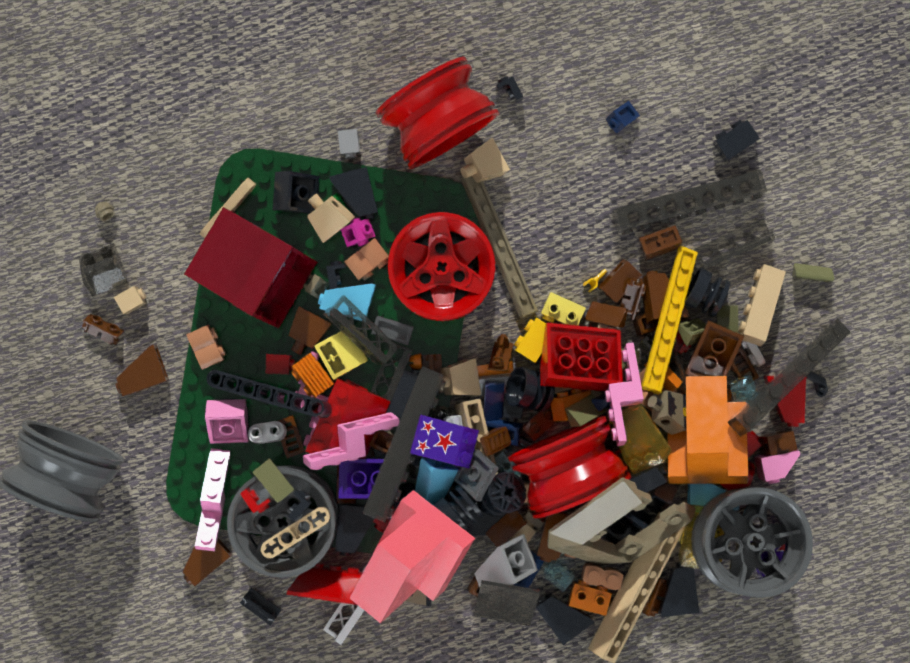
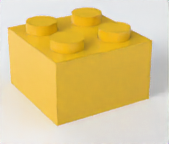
M535 318L534 321L530 319L524 328L526 330L523 337L520 335L514 343L516 347L514 351L531 362L536 363L542 353L546 323L538 318Z

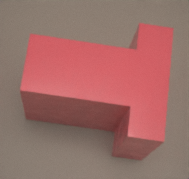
M413 490L400 501L350 599L379 623L384 621L417 590L434 601L447 588L475 538Z

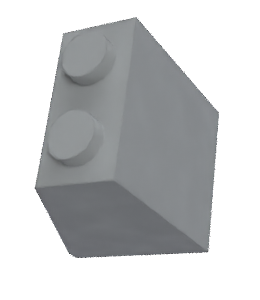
M522 534L497 547L474 573L481 591L515 584L538 571L525 535Z

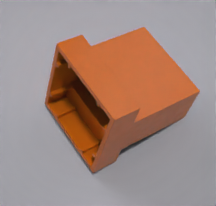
M686 376L687 430L673 435L668 433L669 484H748L746 402H727V376Z

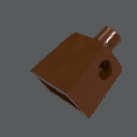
M299 306L289 332V336L296 340L291 350L301 355L306 346L314 349L315 345L320 342L333 324Z
M793 429L758 436L760 438L758 442L762 445L759 448L760 455L773 456L797 451Z

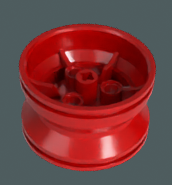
M466 57L453 59L427 72L399 90L376 110L375 114L378 118H381L380 122L382 125L396 127L400 130V151L404 155V161H410L407 164L409 169L422 166L446 153L486 127L500 114L498 109H493L495 104L486 95L471 89L468 85L472 67L470 64H467Z
M430 213L411 221L397 235L389 253L388 274L395 294L413 313L429 320L451 321L471 313L486 298L495 275V257L487 236L472 221L453 213ZM450 232L458 234L466 240L453 245ZM430 233L428 246L415 243L419 238ZM439 243H443L446 246V251L442 254L437 253L435 250L436 245ZM476 257L479 263L478 274L468 267ZM405 261L416 268L407 278L405 275ZM440 263H441V265H445V264H446V265H447V266L445 267V270H446V271H445V272H442L441 270L437 271L438 268H439V267H438V264H440ZM457 271H461L465 275V279L462 282L454 280L453 276ZM424 273H428L431 276V281L427 284H423L420 281V276ZM456 289L469 292L465 297L454 302ZM430 290L434 304L423 300L418 294Z
M606 416L593 419L582 426L572 427L508 457L509 462H514L511 465L512 470L528 475L530 479L527 500L529 502V510H534L532 513L534 519L553 515L587 502L622 477L628 480L631 478L629 472L625 473L628 468L623 463L621 457L605 447L604 442L611 429L609 424H604L607 421Z

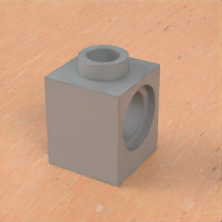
M358 130L338 131L341 156H345V159L356 158V155L360 154Z

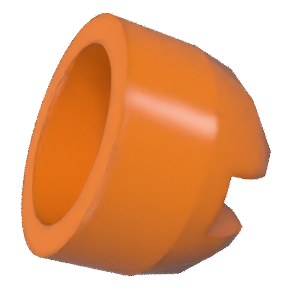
M421 354L412 355L409 361L414 363L409 364V366L416 370L423 369Z

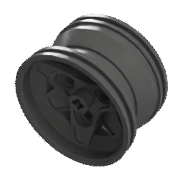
M24 420L21 425L22 429L18 432L19 437L17 440L20 462L3 469L2 477H0V487L16 498L46 511L80 521H99L104 505L98 495V491L115 479L116 474L120 472V465L123 464L124 458L112 449L71 431L42 422Z
M294 465L277 466V468L295 490H304L314 499L318 507H325L330 512L329 521L316 530L319 531V534L311 547L308 538L305 537L286 549L292 557L275 556L273 558H266L261 552V546L266 540L294 523L288 517L291 513L289 511L291 508L289 500L296 498L299 504L301 502L293 495L294 491L277 503L255 476L239 489L231 502L228 512V535L235 553L248 567L270 577H291L308 571L325 556L337 535L339 506L336 503V496L333 490L318 474L309 469ZM247 488L250 490L254 489L260 498L258 500L259 504L270 497L272 500L268 503L270 507L262 513L258 511L255 513L249 512L250 508L240 493ZM307 508L297 520L315 509ZM318 511V516L313 520L311 516L308 517L313 522L314 527L317 526L315 522L319 519L325 521V512L321 513ZM261 516H267L270 519V524L267 526L263 525L260 522ZM283 517L287 518L286 524L283 523ZM303 521L299 523V530L306 533L309 531L310 525L308 522ZM285 532L282 535L284 543L292 542L289 532ZM250 533L262 534L259 545L254 542ZM277 537L275 538L277 542L272 546H270L269 543L266 544L267 553L271 552L273 554V550L277 546H280V549L283 548V546L279 544Z
M768 488L733 489L715 496L701 509L692 530L693 555L704 576L711 583L725 591L749 597H772L793 587L806 572L813 551L812 531L803 511L786 495ZM747 504L743 516L733 510L737 506ZM767 510L778 519L780 524H768ZM755 517L760 520L758 528L753 526V519ZM719 525L724 535L714 538L716 528ZM731 541H734L736 544V549L733 552L728 549V544ZM785 544L784 554L781 561H779L775 549ZM764 551L769 556L766 562H763L761 559V554ZM719 559H731L729 571L724 568ZM755 568L765 574V576L757 579H749Z

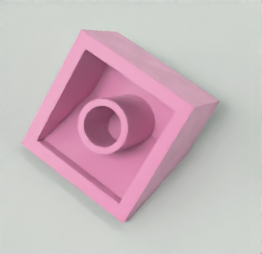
M246 399L207 400L205 420L210 444L248 442Z
M797 450L773 456H754L758 478L768 482V484L780 482L781 478L787 476L800 456V451Z

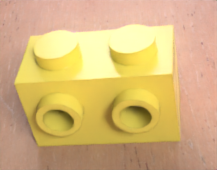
M550 292L540 314L544 315V320L554 323V320L562 324L578 326L586 307ZM551 305L556 306V312L551 311ZM569 313H572L574 315L573 320H570L568 318Z

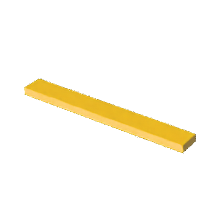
M679 246L641 385L642 389L658 395L662 392L698 252L683 246Z

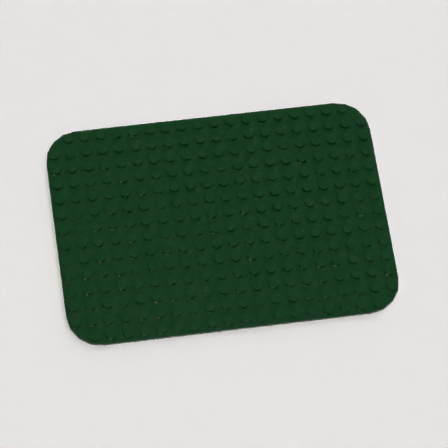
M260 148L243 149L232 154L221 165L215 181L209 218L210 221L247 178H250L256 183V186L233 213L317 261L318 263L311 275H317L328 283L326 266H331L330 262L342 261V264H346L345 261L364 246L359 247L356 244L347 247L341 229L323 243L308 219L309 214L272 210L275 172L293 171L320 176L318 196L325 202L336 193L341 195L331 183L329 176L367 167L379 213L375 215L374 219L369 220L376 236L369 239V242L375 238L388 255L400 231L411 221L426 214L437 212L453 213L467 218L479 227L478 218L464 186L450 179ZM342 196V200L351 210V213L355 216L352 220L359 218V216L355 213V211L351 208V206ZM450 232L453 245L466 240L460 235ZM430 233L422 236L415 243L428 246ZM439 243L436 245L435 250L437 253L442 254L446 251V246L443 243ZM405 261V275L407 278L416 268ZM473 261L468 265V267L471 268V269H472ZM441 263L438 264L439 268L437 271L441 270L442 272H445V267L447 265H441ZM388 264L381 269L375 268L372 271L373 275L366 281L363 279L359 281L348 266L346 269L336 270V273H340L341 284L338 285L339 288L365 284L376 285L365 322L320 309L319 299L306 292V288L303 287L280 328H277L252 317L234 306L231 302L199 284L191 332L206 325H210L211 328L214 327L218 334V338H216L218 345L222 344L226 355L224 356V361L202 370L190 343L188 345L166 479V494L172 510L184 521L199 526L202 513L200 499L211 448L229 450L231 453L224 485L225 502L219 529L228 530L227 517L234 496L247 481L255 477L253 471L268 459H271L276 467L294 465L313 471L327 482L336 496L337 465L323 466L322 469L312 470L303 463V455L310 453L304 452L286 458L281 441L256 444L249 439L248 442L210 444L206 426L207 400L246 399L248 431L254 424L278 421L293 415L304 444L306 435H310L312 430L309 427L312 416L209 386L207 383L208 373L212 370H218L292 392L299 391L301 384L298 383L299 381L295 379L292 373L289 375L265 373L266 354L292 355L291 359H294L296 364L312 351L317 352L316 348L312 349L308 346L304 348L301 355L291 350L296 340L289 336V332L299 306L333 324L320 342L350 327L368 361L342 375L339 379L343 381L349 379L368 389L369 392L389 401L394 396L404 370L411 372L412 368L409 364L414 362H410L409 358L412 355L441 354L442 368L457 363L464 317L451 321H434L413 313L395 294L389 279ZM457 271L453 276L457 282H462L465 279V275L461 271ZM424 273L420 276V281L423 284H427L431 281V276L428 273ZM308 278L305 284L308 285L312 279ZM456 289L454 302L465 297L468 292ZM430 290L418 294L423 300L434 304ZM380 316L413 326L409 344H402L371 334L376 317ZM319 356L318 362L335 384L337 379L333 380L324 362ZM334 385L321 394L330 396ZM444 388L443 393H427L428 417L443 421L444 418L448 417L451 395H445ZM270 390L267 393V398L270 396ZM287 395L284 397V403L287 401ZM399 418L400 425L393 427L391 432L394 436L399 437L404 426L417 428V426ZM291 422L284 424L286 428L292 426ZM277 428L273 429V434L277 432ZM258 430L255 432V436H258ZM294 430L287 431L286 436L293 434ZM293 437L291 439L286 440V442L288 444L293 441H296L297 439L296 437ZM297 444L289 447V450L291 451L299 448V445ZM373 449L374 457L365 458L395 459L386 454H382L380 451ZM407 459L406 463L399 461L398 487L411 482L416 488L419 468L414 467L410 459ZM311 497L309 500H310L312 503L310 504V506H309L308 508H311V509H316V508H318L316 502H315L314 499ZM291 498L289 504L292 507L296 501L298 503L299 501L296 498ZM357 499L356 505L376 506L375 503H371L370 499ZM389 500V503L394 506V500ZM378 501V502H379V505H378L379 511H378L377 515L379 514V512L382 510V508L385 506L386 503L382 504L381 501ZM261 516L260 522L267 526L270 524V519L267 516ZM283 517V523H284V524L287 523V522H286V519H287L286 517ZM374 522L371 523L356 551L373 554L383 535L382 532L374 527ZM315 531L307 536L309 544L315 542L319 531ZM337 535L335 537L334 542L331 545V547L336 548Z

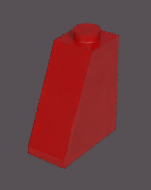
M764 375V381L781 422L787 423V426L799 427V423H805L806 377Z

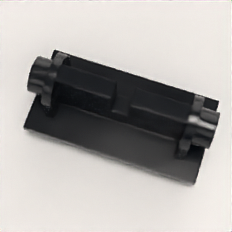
M253 588L249 589L240 602L241 605L270 626L282 611Z

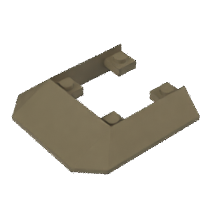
M622 477L549 529L547 546L549 549L596 565L632 562L690 523L696 508L685 502H682L680 505L673 504L659 514L660 518L635 536L628 535L617 544L601 540V536L607 533V527L630 511L642 510L647 504L652 502L650 494L638 490L635 482Z

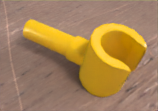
M604 269L596 277L590 278L583 283V286L588 283L591 285V289L588 292L598 287V281L607 271Z

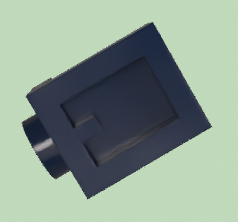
M627 101L614 110L606 118V121L617 134L640 115L633 105Z

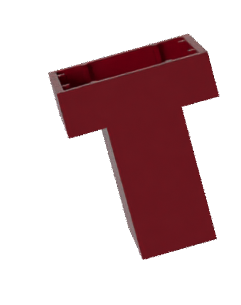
M223 207L184 275L231 302L234 306L252 317L280 328L318 262Z

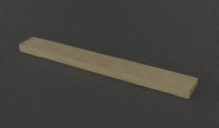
M473 176L468 178L461 177L481 228L492 246L495 261L520 319L538 312L484 182H475Z

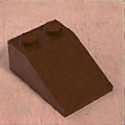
M708 320L687 365L685 374L689 376H727L745 336Z

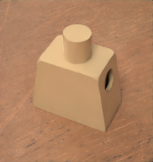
M493 138L469 154L464 159L466 166L460 169L464 178L473 176L477 183L501 177L510 170Z
M316 193L308 200L315 209L308 215V219L323 243L355 217L333 196L323 202Z
M466 359L441 369L442 377L434 379L435 387L437 389L444 388L445 395H481L476 359Z

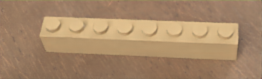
M659 512V513L657 514V516H656L654 522L660 518V515H659V514H660L661 512ZM686 526L633 561L622 582L621 589L618 590L607 611V615L601 622L588 648L604 660L612 663L616 662Z

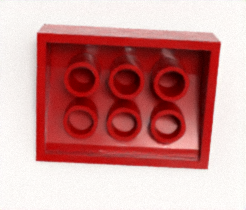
M546 323L540 365L541 386L607 391L609 384L623 382L621 331L617 329Z
M337 378L327 400L332 407V412L325 419L319 418L305 452L311 454L339 447L337 425L385 414L391 401ZM364 434L366 456L374 434Z
M317 563L308 571L299 574L288 588L286 595L357 605L350 599V596L363 572H359L358 568L342 570L341 566L330 565V568L324 567L322 563Z

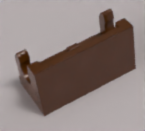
M676 225L639 238L640 248L643 250L645 261L678 250V247L682 246V240Z
M622 259L597 288L610 300L617 303L624 295L627 281L630 278L638 280L642 274L627 260Z

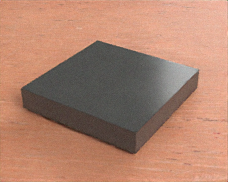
M474 448L470 467H460L454 481L476 501H481L499 468L480 450Z

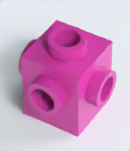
M356 218L349 222L350 225L341 229L347 247L356 244L359 247L369 243V239L376 237L369 219L361 221L360 218Z

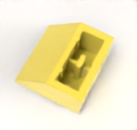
M350 327L315 345L333 380L368 361Z

